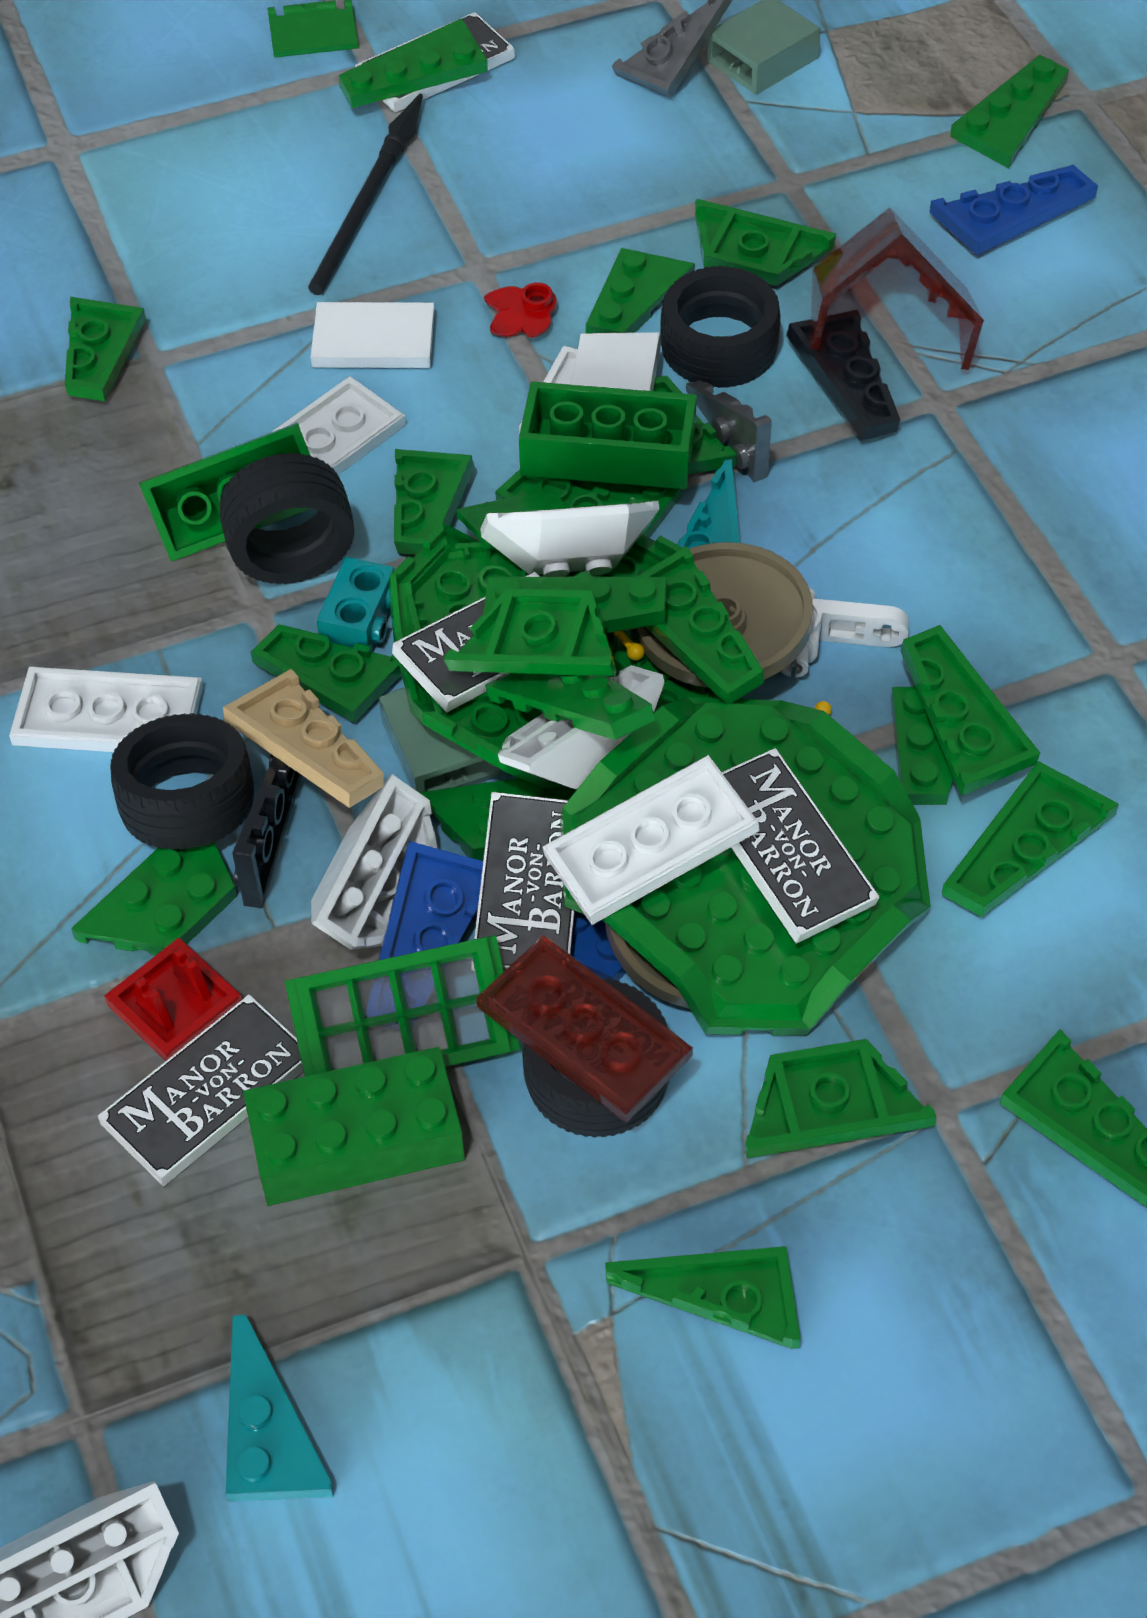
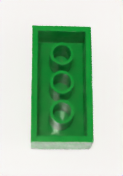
M531 381L519 433L520 475L687 489L696 433L697 395Z
M440 1046L243 1091L267 1206L465 1161L462 1131Z

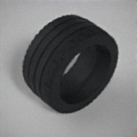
M730 266L704 267L681 276L667 290L661 309V347L669 367L677 375L682 376L685 380H689V382L701 380L711 384L713 388L735 387L760 377L773 363L779 345L781 316L779 300L775 291L772 290V287L763 278L758 277L756 274ZM727 317L742 321L751 329L734 336H711L697 332L689 325L706 318Z
M285 453L256 460L235 473L234 477H231L222 491L223 494L220 496V521L227 549L239 570L243 571L250 578H255L257 581L269 582L270 584H288L312 579L337 565L343 559V556L347 554L350 545H352L354 522L346 490L337 472L328 463L326 464L325 461L319 460L317 457ZM289 508H311L318 510L315 516L303 524L285 530H262L255 528L257 523L271 514Z
M194 713L174 714L157 718L129 732L118 743L117 748H115L112 754L110 765L111 783L119 815L127 831L132 836L134 835L137 840L147 843V845L171 850L192 849L193 847L208 845L221 838L223 839L228 834L230 835L239 825H242L252 808L254 782L249 754L242 736L224 720ZM189 772L214 774L210 779L193 787L175 790L151 788L157 782L177 774Z
M608 978L587 979L671 1043L664 1016H662L657 1005L648 996H645L641 990L638 991L634 986L631 987L627 983H621L618 980L613 981ZM569 982L551 998L546 996L548 1001L529 1018L525 1031L529 1033L528 1028L553 1004L560 1009H569L571 1006L570 1000L576 1001L582 997L581 987L575 982ZM573 985L576 986L577 993L575 995L567 996L565 994ZM587 994L588 997L582 1011H587L599 1005L602 1006V1004L597 1000L596 1003L592 1004L588 1001L589 997L592 998V996ZM564 996L566 998L564 1004L559 1005L556 1003L557 1000ZM606 1007V1010L597 1019L594 1018L603 1027L609 1025L608 1020L619 1018L617 1015L604 1017L607 1013H612ZM549 1013L550 1017L545 1027V1031L555 1028L559 1025L565 1024L559 1019V1022H553L551 1020V1017L555 1016ZM604 1017L606 1022L602 1024L599 1021ZM585 1020L573 1025L578 1028V1026L584 1024L582 1030H585L588 1021ZM622 1020L623 1023L615 1031L619 1032L624 1026H629V1024ZM567 1027L568 1030L560 1038L556 1039L558 1041L563 1040L564 1038L562 1037H564L569 1031L573 1030L570 1027ZM629 1028L621 1031L623 1032V1035L626 1036L625 1033L636 1030L634 1028ZM643 1035L633 1036L631 1039L634 1041L641 1037L647 1040L645 1047L641 1049L643 1052L649 1049L650 1041L647 1037ZM523 1040L524 1079L534 1105L552 1124H556L558 1128H563L565 1131L572 1132L575 1135L597 1138V1136H615L618 1133L622 1134L627 1130H632L633 1127L639 1126L641 1122L646 1121L654 1113L655 1109L659 1107L669 1083L670 1076L632 1115L627 1113L619 1115L583 1086L576 1085L558 1075L549 1064V1060ZM655 1045L656 1049L645 1059L647 1061L664 1059L658 1066L655 1065L660 1070V1066L670 1056L667 1054L650 1057L656 1050H661Z

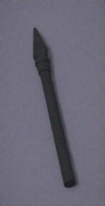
M418 94L401 114L389 124L388 135L384 139L379 157L308 286L311 293L321 295L389 168L404 150L405 144L414 137L423 98L422 94Z

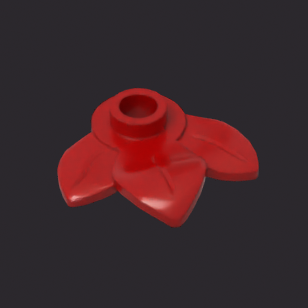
M540 282L530 283L523 289L507 286L494 290L484 296V301L498 311L491 322L490 332L503 337L515 336L522 331L530 338L543 334L550 327V315L557 307V298L552 289L547 284Z

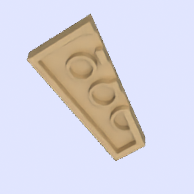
M292 669L223 707L224 722L229 723L237 731L349 808L384 787V772L354 739H347L343 735L341 724L333 715L327 716L319 708V699L311 690L304 691L299 685V677Z

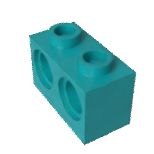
M345 556L316 620L318 634L328 636L329 641L349 647H353L355 643L371 646V651L373 652L376 643H382L387 632V618L391 611L388 588L389 576L395 570L394 567Z

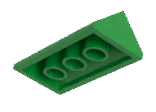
M298 422L139 482L171 562L225 542L220 521V496L223 494L222 491L227 482L240 469L245 468L256 460L271 455L285 453L310 455ZM289 508L273 513L257 523L255 528H262L311 508Z

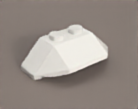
M650 501L645 503L539 511L488 513L480 528L481 537L528 574L536 572L537 574H543L544 577H565L570 572L589 571L592 575H602L612 571V568L618 565L650 525L659 511L658 501Z
M631 665L620 670L618 676L611 677L614 681L651 703L653 712L655 711L665 683L663 674ZM542 713L506 737L498 757L500 763L577 790L599 761L631 733L617 740H612L574 728L572 719L555 722L545 719Z
M393 774L385 780L384 787L376 792L349 827L311 900V922L314 926L350 950L382 946L409 841L437 848L435 832L429 816L432 814L429 799Z
M148 1482L98 1497L0 1547V1618H128L147 1608L162 1575L171 1548H173L179 1534L156 1482Z

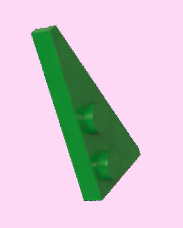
M786 1246L605 1262L607 1284L791 1349L800 1347L801 1338Z

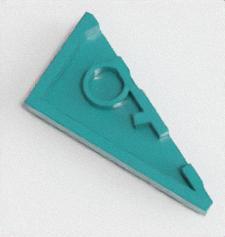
M732 459L724 460L721 468L716 470L711 480L712 490L705 502H699L687 525V533L679 540L677 545L683 548L688 546L690 549L711 543H741Z
M233 1315L225 1492L228 1502L333 1497L332 1482L247 1316Z

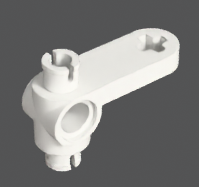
M809 588L813 604L811 634L799 656L781 672L791 677L792 667H796L795 677L806 675L809 667L808 664L813 662L818 655L819 641L878 647L898 646L902 644L903 639L908 638L909 617L903 610L894 606L816 599L815 591ZM883 625H890L891 628H883Z

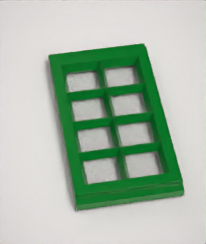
M496 935L284 981L305 1077L440 1046L445 1067L521 1050L518 1036L486 1011L488 1008L486 1001L506 983ZM509 1001L503 1008H497V1010L504 1015L512 1013V1007H508L511 1002Z

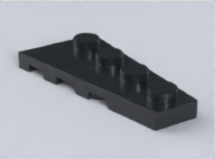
M858 309L789 323L787 338L859 437L864 440L897 432L901 419L887 384L882 383L880 379L881 368L877 358H872L869 346L871 342L867 332L861 330V316Z
M270 754L269 768L232 852L235 864L234 885L240 887L244 906L255 908L263 907L302 777L300 773L272 754Z

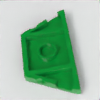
M696 199L695 219L704 267L730 266L732 268L744 269L763 278L768 284L778 286L835 247L836 233L701 199Z
M507 588L495 600L491 610L482 615L469 628L473 636L458 652L451 648L444 657L449 671L614 677L617 672L599 607L592 590Z
M515 778L419 793L430 800L431 812L441 822V830L451 840L460 843L462 851L469 858L484 861L492 792L568 801L576 789L570 787L544 789L523 779Z
M215 842L202 845L201 847L185 848L182 850L159 847L79 920L71 930L74 939L81 943L88 944L90 938L113 942L115 949L132 952L144 950L156 956L177 938L188 944L237 897V893Z
M867 1039L772 1054L769 1057L762 1090L756 1103L750 1133L746 1139L745 1155L746 1159L934 1127L936 1113L929 1104L923 1106L907 1089L908 1082L895 1068H891L884 1063L882 1055Z

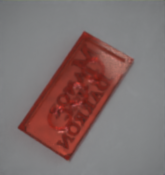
M544 935L476 997L477 1007L625 1123L693 1056L692 1046Z

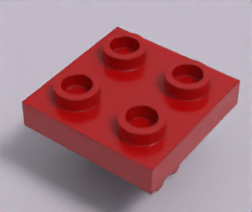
M177 938L104 995L107 1006L164 1061L168 1060L242 1000L241 994L180 938Z

